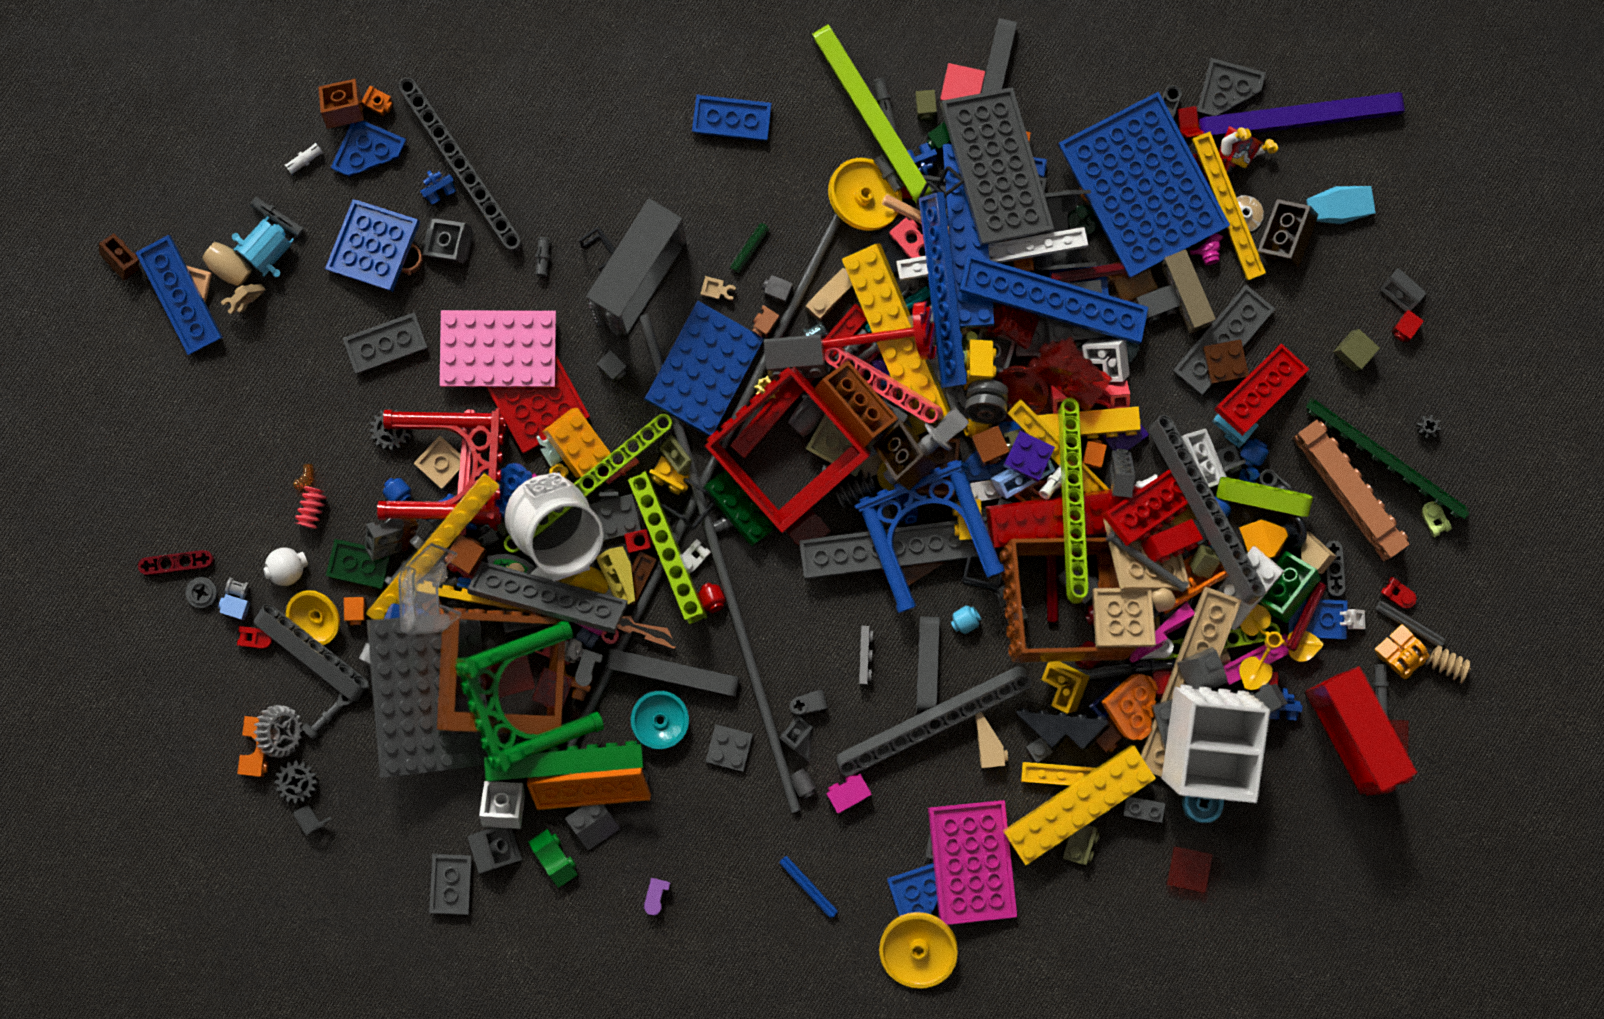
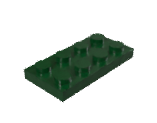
M727 470L703 487L751 546L777 528Z

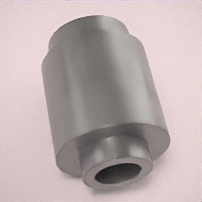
M804 768L790 776L792 779L791 783L799 797L804 796L806 799L815 793L814 789H816V786Z

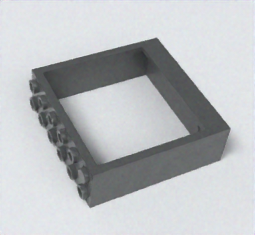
M649 198L586 295L590 311L595 319L594 322L602 327L608 326L611 329L610 332L618 337L621 335L627 336L686 243L681 217Z

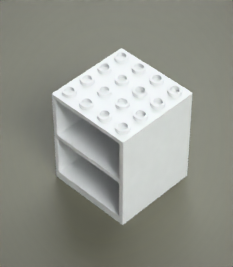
M1190 685L1174 687L1162 779L1179 795L1257 803L1270 709L1246 691H1238L1236 694L1230 693V690L1219 689L1217 692L1211 691V688L1200 687L1199 690L1192 689Z

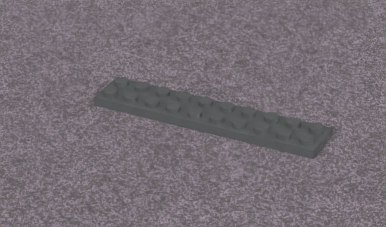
M982 517L988 531L987 517ZM958 520L896 528L894 533V550L901 567L967 559L968 556L976 558L979 555L972 539L959 540V536H955L954 524H958ZM869 532L799 540L804 579L883 569Z

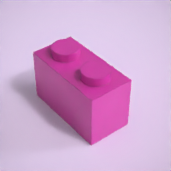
M856 774L845 778L846 782L839 785L836 783L828 788L830 792L826 794L837 814L872 795L860 774L858 776Z

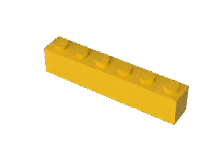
M1139 407L1079 412L1080 437L1087 436V439H1098V435H1106L1107 438L1118 437V434L1125 433L1126 436H1135L1137 432H1141ZM1058 413L1037 415L1059 437ZM1066 425L1068 429L1073 430L1072 426Z

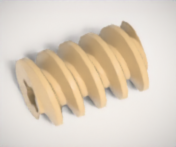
M1440 645L1433 650L1427 662V665L1431 662L1433 663V670L1439 666V673L1447 670V677L1453 673V680L1460 677L1461 684L1470 671L1469 660L1463 662V657L1459 656L1456 658V653L1449 655L1448 649L1442 652V646Z

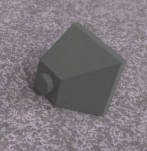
M1213 647L1177 662L1186 685L1192 686V689L1199 690L1200 687H1208L1212 690L1228 682L1223 664L1216 649Z

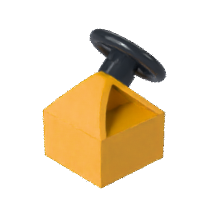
M1284 513L1281 516L1279 526L1266 520H1259L1239 527L1248 552L1253 546H1256L1270 559L1279 556L1284 544L1291 549H1300L1304 546L1307 539L1306 526L1301 517ZM1290 518V524L1284 525L1286 519ZM1296 522L1300 527L1301 535L1298 533ZM1295 538L1298 541V543L1294 544L1290 541V539Z

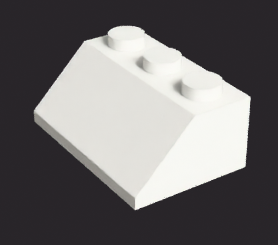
M1207 429L1181 436L1210 488L1218 486L1220 477L1227 476Z

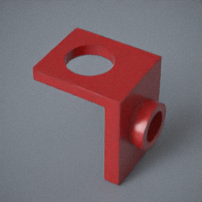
M1196 106L1177 110L1179 129L1182 136L1187 138L1204 134V131L1199 129Z

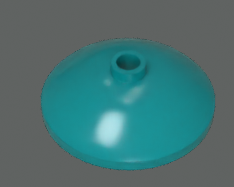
M654 691L644 695L637 701L631 713V727L635 736L641 743L654 749H666L676 745L686 734L689 725V715L685 704L676 695L666 691ZM659 717L664 718L663 724L657 723Z

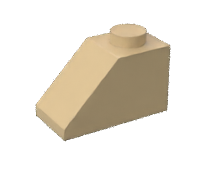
M1307 531L1306 542L1301 547L1302 561L1316 568L1318 573L1323 574L1337 556L1311 532Z

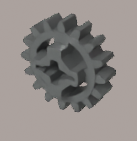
M380 411V417L374 416L376 422H370L374 428L370 429L369 432L374 433L371 439L377 440V446L383 444V450H386L387 446H389L390 450L393 451L394 446L400 449V443L407 444L405 438L411 437L407 431L412 429H403L400 438L398 435L402 429H392L393 437L392 434L387 432L389 429H384L383 425L378 430L380 423L383 422L384 412ZM382 438H390L392 442H386Z
M295 761L293 766L288 762L287 768L280 767L283 771L282 773H276L280 777L279 780L274 781V783L279 784L276 791H282L280 797L287 796V802H290L292 798L294 803H298L299 798L302 802H305V796L311 798L310 791L317 790L313 787V784L318 783V781L313 780V777L317 774L310 772L312 770L311 766L305 768V762L300 766L298 761ZM296 769H301L306 774L300 775ZM288 773L289 777H288L287 781L284 782V778H285L286 774ZM294 778L303 779L298 782V787L297 785H290L295 781ZM309 781L307 789L304 790L306 782ZM293 789L297 795H292L287 790Z

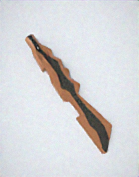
M623 616L617 629L627 633L634 631L646 635L644 638L646 640L673 649L676 647L668 628L634 623L632 616Z

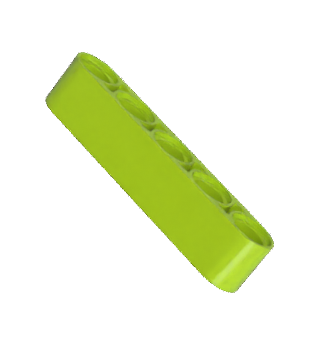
M1220 477L1216 497L1219 499L1303 517L1309 516L1313 497L1308 494L1228 477Z

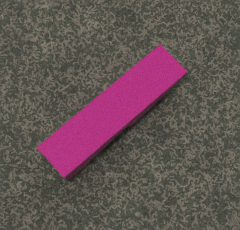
M1187 602L1155 631L1156 645L1154 647H1138L1129 659L1131 663L1164 646L1168 639L1166 635L1191 622L1194 611Z

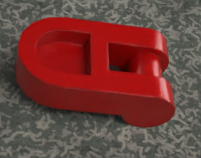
M1394 577L1389 579L1387 587L1383 588L1380 592L1403 609L1413 607L1416 603L1415 593ZM1395 588L1399 590L1397 595L1392 593Z
M239 626L240 639L237 640V646L264 649L272 644L273 639L261 629ZM248 634H253L252 641H247Z

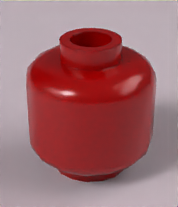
M707 583L701 587L698 593L705 611L715 613L724 607L726 598L719 585Z

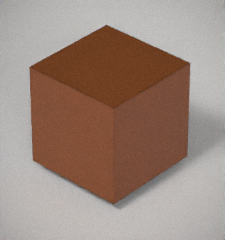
M999 426L971 437V444L982 467L996 464L1009 455L1010 451Z
M459 534L444 559L470 576H473L487 551L481 547L482 544L469 536L466 538Z

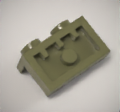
M1085 825L1070 835L1062 858L1082 865H1087V862L1091 863L1094 853L1091 851L1093 843H1097L1099 833L1096 832L1097 828Z

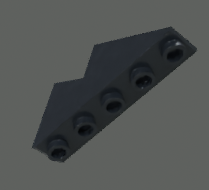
M1023 708L1016 712L1055 751L1069 737L1086 752L1110 728V724L1107 722L1108 719L1104 717H1096L1095 720L1088 719L1086 715L1069 717L1067 713H1058V715H1050L1048 711L1031 713V710Z

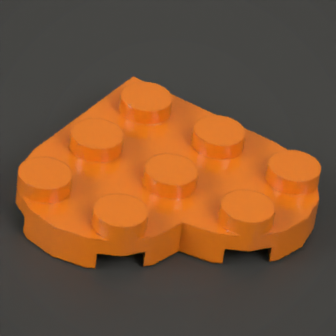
M1140 673L1128 677L1101 702L1120 733L1131 740H1142L1152 731V728H1150L1152 718H1154L1152 705L1156 703L1154 699L1156 697V690L1158 691L1155 681L1150 676Z

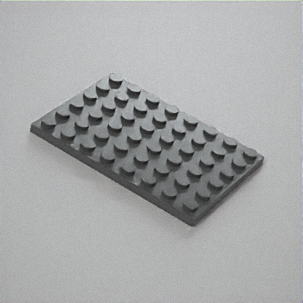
M443 613L367 621L380 778L485 765L484 757H488V753L481 745L480 740L482 736L480 732L437 730ZM459 619L457 658H468L482 653L480 620ZM456 673L454 712L471 713L468 707V695L463 692L461 683H463L461 675L459 676ZM484 673L479 677V683L483 690H485ZM480 694L484 707H486V695Z

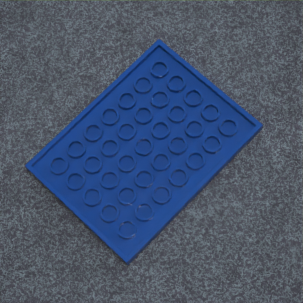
M1159 91L1058 143L1081 189L1091 190V194L1084 195L1129 278L1162 262L1165 257L1183 251L1230 226Z

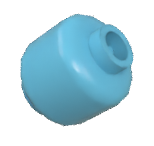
M966 605L953 613L951 624L956 632L960 630L961 633L967 634L979 627L981 617L974 607L971 608Z

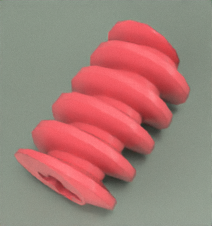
M305 486L304 489L308 493L302 494V497L306 500L300 501L304 508L297 509L302 515L295 516V519L299 521V523L295 524L317 529L318 526L313 522L320 521L316 517V514H322L318 507H324L320 500L327 499V497L322 494L324 491Z

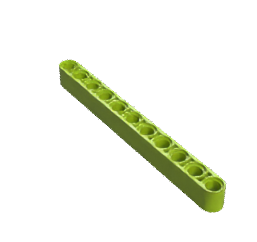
M829 25L824 26L812 34L814 40L916 203L926 184L924 177ZM929 186L924 196L933 194Z
M1066 398L1058 410L1066 586L1069 601L1077 604L1082 602L1088 593L1080 417L1078 402L1074 398ZM1065 407L1071 408L1072 412L1067 411ZM1066 425L1072 426L1073 430L1068 429ZM1066 443L1073 444L1074 448L1067 446ZM1067 461L1074 462L1075 466L1069 465ZM1068 479H1073L1076 484H1071ZM1069 497H1074L1077 502L1070 501ZM1070 515L1076 516L1078 521L1072 520ZM1071 534H1076L1079 539L1072 538ZM1072 552L1078 553L1080 558L1074 557ZM1073 571H1078L1081 576H1075ZM1073 589L1080 590L1082 595L1075 594Z
M666 414L658 415L577 480L574 485L586 498L667 433L672 426L671 418ZM660 419L668 420L669 425L666 428H660L658 426ZM645 431H652L654 434L653 439L645 440L643 438ZM634 442L638 444L639 449L637 452L632 453L628 450V445ZM618 454L624 458L623 463L619 465L613 462V457ZM600 467L608 468L609 473L607 476L602 477L598 474ZM585 479H592L594 485L592 488L586 489L583 486V481ZM565 506L560 513L549 512L547 514L549 518L546 525L538 523L533 534V540L575 506ZM508 536L504 541L506 550L510 553L519 552L520 549L518 547L513 550L508 547V542L511 540V537Z

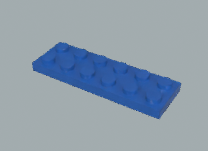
M167 235L135 252L188 355L223 338L171 235Z

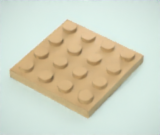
M1103 519L1106 533L1108 535L1111 531L1114 530L1107 523V521ZM1173 520L1168 524L1163 522V527L1155 533L1151 530L1149 537L1174 527ZM1138 539L1137 541H1134L1130 544L1136 550L1147 556L1144 549L1141 546V543L1144 541ZM1111 541L1109 542L1120 590H1142L1149 588L1151 590L1159 588L1179 589ZM1172 555L1170 556L1171 559L1162 564L1159 561L1156 562L1181 581L1189 583L1182 555L1176 558Z

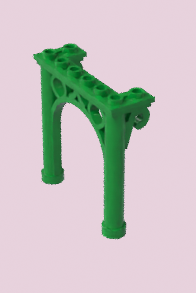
M560 621L555 626L474 656L455 659L457 663L455 664L456 672L459 676L461 675L463 681L461 686L463 692L468 695V707L476 718L474 724L477 731L481 733V745L488 753L487 762L489 767L493 768V771L506 772L508 771L507 768H510V763L588 733L604 730L600 714L594 712L540 734H527L515 728L507 720L499 703L498 685L506 666L518 657L571 639L573 634L568 621ZM500 663V665L496 669L495 674L492 671L486 669L487 667ZM483 673L492 679L491 687L488 690H483L479 683V677ZM480 694H491V697H488L486 707H484ZM488 715L494 717L496 721L500 720L502 724H497L492 729ZM501 727L510 731V738L506 744L500 743L497 732ZM516 735L525 739H529L524 742L513 745L515 742Z

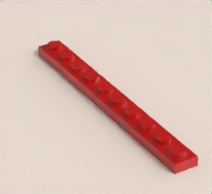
M855 303L824 339L854 335L867 321L863 309ZM835 351L833 353V358L838 354V352ZM806 378L810 384L815 380V378ZM795 379L789 380L779 389L780 391L775 394L776 398H771L730 445L744 459L805 391Z

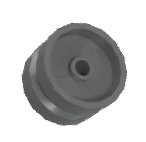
M989 379L971 382L967 386L965 414L967 418L981 424H995L1003 421L1007 416L1009 390L1007 386L1001 382Z

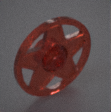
M1012 366L996 375L994 380L998 381L1001 378L1003 384L1009 390L1007 403H1011V407L1019 400H1022L1026 405L1039 406L1033 411L1036 415L1043 410L1048 399V389L1045 381L1037 372L1023 366ZM1020 371L1028 374L1019 379L1011 372ZM1037 380L1043 389V395L1033 389Z

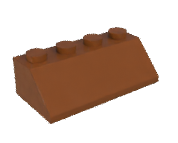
M849 361L823 378L814 389L864 448L898 420V417Z

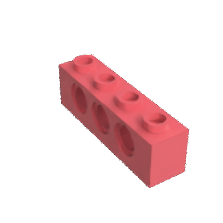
M906 217L889 232V236L899 243V246L910 259L921 257L919 250L925 248L923 234L917 230L919 226L913 219L908 220ZM907 235H915L917 241L912 244L908 243L906 240Z

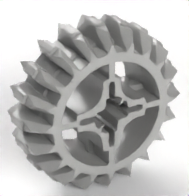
M281 705L267 707V710L261 711L262 716L257 717L259 722L254 724L257 730L253 732L257 734L254 740L259 742L257 747L262 749L261 752L270 757L277 758L288 756L290 752H294L295 747L300 746L298 740L302 739L300 732L304 731L300 728L302 722L298 721L300 716L295 714V710Z

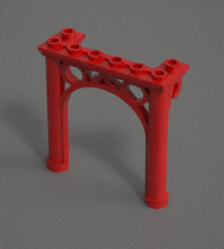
M496 409L492 413L393 412V410H384V429L448 430L458 434L467 442L471 449L473 469L465 488L449 500L442 502L378 501V520H387V518L445 519L478 481L476 479H479L484 472L489 471L488 476L495 482L501 481L502 472L499 470V463H502L503 455L499 451L500 445H503V433H506V422H504V415H501L500 409ZM461 428L474 429L472 430L470 435H467L466 432L463 431ZM479 433L487 435V442L481 447L476 446L473 442V439ZM490 448L488 462L482 459L481 453L486 452ZM500 488L494 492L488 499L487 504L482 506L470 523L476 525L489 524L490 528L498 531V524H501L502 521L500 508L497 507V500H500L501 497Z

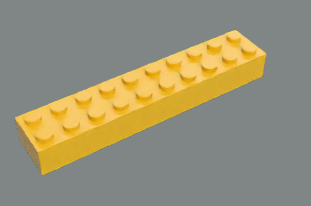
M874 244L842 259L872 333L913 328L912 317L881 244ZM915 337L877 342L891 378L940 406L943 410V419L950 412L949 405L930 360H921L916 347ZM899 389L897 392L901 400L903 392ZM917 399L913 401V407L915 409L919 408V402ZM930 409L929 416L934 419L936 413L933 409ZM911 414L909 421L915 433L920 435L927 432L926 422Z

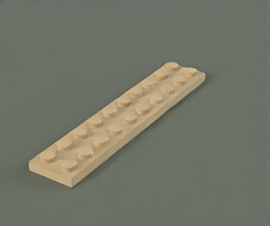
M1204 587L1160 703L1173 699L1174 687L1186 685L1177 662L1210 647L1216 649L1220 658L1242 601L1241 599ZM1154 717L1150 727L1152 731L1147 736L1140 755L1151 772L1162 777L1165 750Z

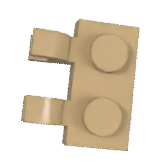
M262 284L242 285L234 291L235 294L231 298H225L221 303L223 305L231 303V308L228 310L229 314H233L236 310L243 312L247 305L255 301L266 289Z

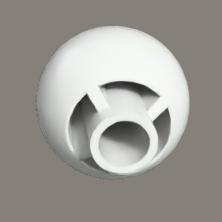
M278 548L268 555L263 572L266 579H270L274 584L289 586L300 579L303 568L307 567L308 563L303 552L297 554L290 548Z

